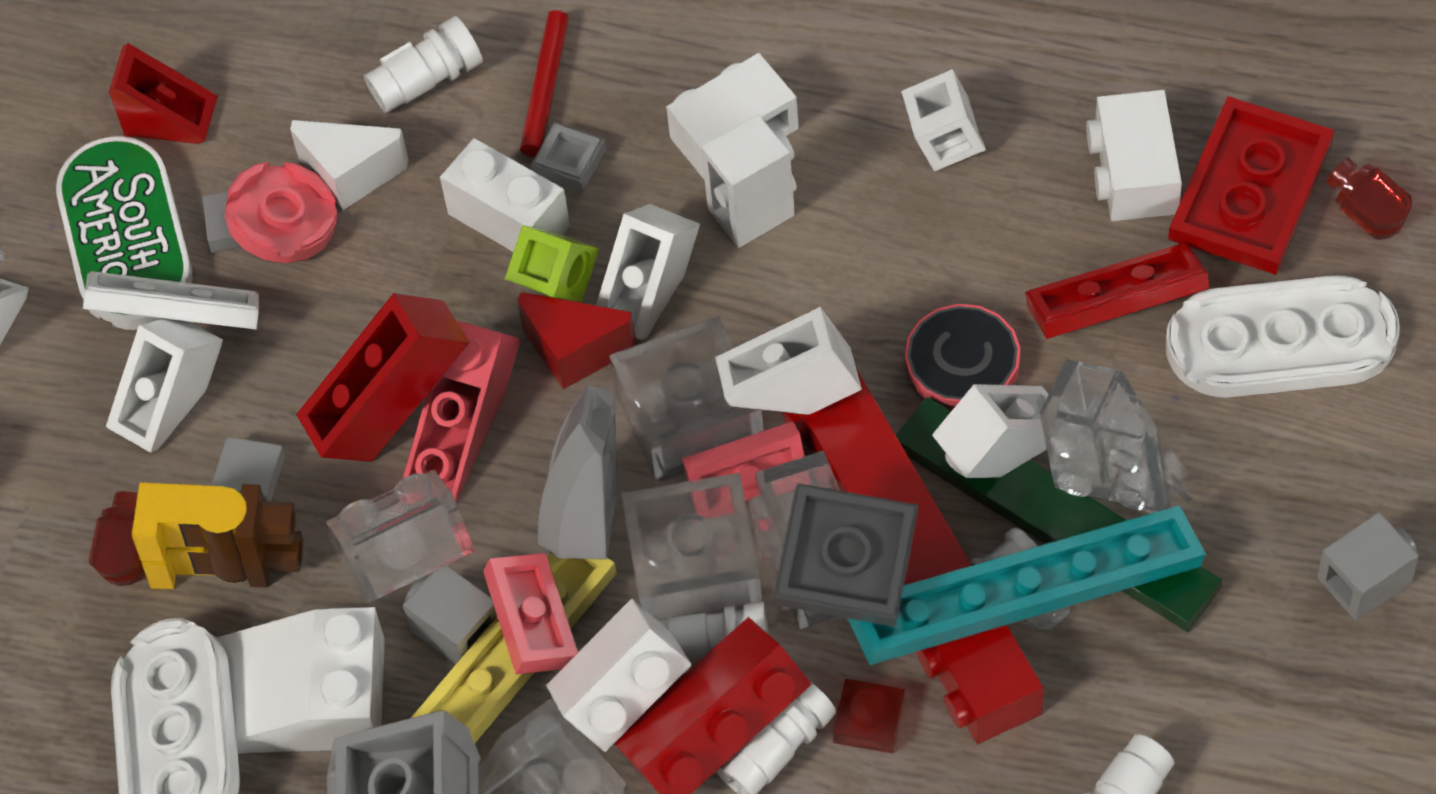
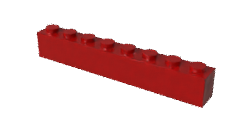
M858 370L857 373L862 390L810 415L782 412L785 424L794 422L800 433L801 441L804 440L812 455L808 456L809 465L820 487L826 488L830 486L833 490L919 505L904 585L972 566ZM1007 625L916 652L927 676L930 679L939 677L948 694L944 695V702L954 724L959 729L967 726L977 745L1043 714L1044 688Z

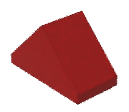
M130 43L122 46L109 88V94L124 136L200 144L205 141L218 96Z
M520 292L517 303L523 332L562 389L573 385L632 353L634 350L636 338L632 312Z

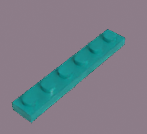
M1179 505L904 585L896 627L847 619L869 665H873L1199 568L1203 563L1206 553Z

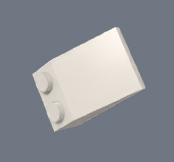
M375 607L314 609L216 637L223 645L229 661L238 754L332 750L333 741L336 737L382 725L385 638Z

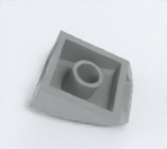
M586 386L573 404L560 428L551 454L547 482L543 490L538 517V545L558 558L607 559L615 510L619 498L615 394L606 388Z
M445 710L336 737L333 741L327 771V794H479L478 762L481 758L469 728Z

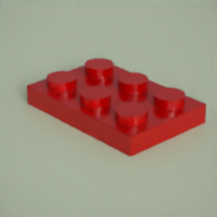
M1227 96L1170 224L1168 240L1180 244L1187 242L1189 247L1277 275L1333 144L1335 130Z

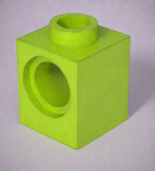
M522 225L505 280L554 298L582 302L600 248L550 230Z

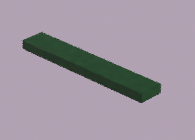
M926 397L896 433V437L910 459L1046 544L1127 521L1122 516L1031 460L1002 477L966 478L957 473L947 463L945 459L946 452L932 436L951 411L929 397ZM1201 566L1121 591L1188 632L1220 591L1222 578Z

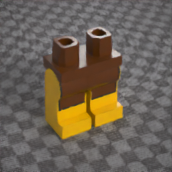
M139 483L132 538L151 589H174L176 575H216L223 582L234 584L248 580L250 587L268 588L270 571L300 572L304 542L301 531H295L296 511L294 504L287 502H265L261 487L258 484H242L240 494L235 489L224 486Z

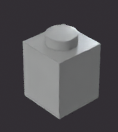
M1379 512L1322 550L1317 579L1355 621H1358L1413 583L1419 555L1417 554L1415 543L1409 534L1399 526L1393 527Z
M443 562L429 577L423 576L413 584L403 604L410 632L455 665L497 617L492 598Z

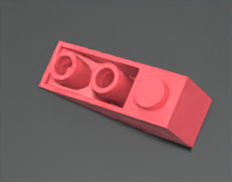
M456 320L470 343L426 395L401 487L457 503L505 396L521 341L520 338Z

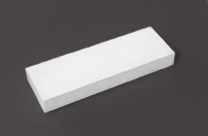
M91 271L87 273L83 309L256 329L259 313V293L249 290Z

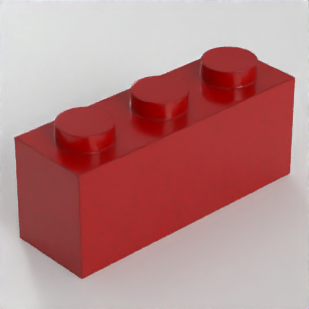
M393 293L297 412L296 416L321 458L372 462L470 342L444 300Z
M747 617L667 689L614 745L658 794H692L808 689L812 683L783 647L751 618Z

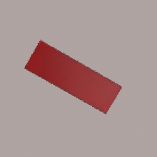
M1187 242L1034 288L1026 291L1025 295L1028 310L1046 339L1207 290L1209 289L1207 271Z

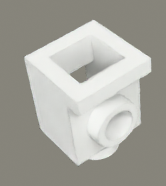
M953 69L902 90L914 137L934 172L986 150L984 142L979 135L968 95Z

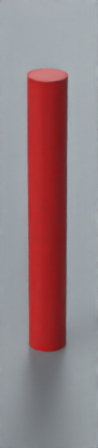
M552 10L547 15L523 130L520 151L530 157H536L540 150L548 124L569 16L560 10Z

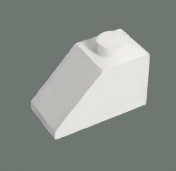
M652 204L624 213L596 306L632 312L635 337L641 340L646 339L685 275L700 224Z
M821 307L715 357L725 400L730 406L810 415L862 390L851 348Z
M160 319L140 324L106 427L150 453L158 451L206 392L223 339L189 321Z
M974 384L932 436L946 452L945 459L947 463L957 473L966 478H996L1004 476L1067 438L1076 427L1042 386Z

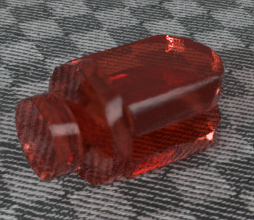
M1347 157L1332 171L1326 180V184L1333 190L1342 189L1335 203L1341 207L1340 211L1374 239L1391 238L1399 233L1406 221L1412 205L1411 195L1378 167L1374 168L1372 165L1366 164L1356 172L1357 164Z
M116 492L113 497L112 507L101 511L100 517L96 520L88 557L90 565L100 576L110 584L117 586L132 585L140 581L145 575L142 561L132 538L138 496L134 492Z

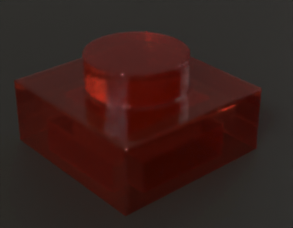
M845 678L833 729V743L894 754L905 703V689Z

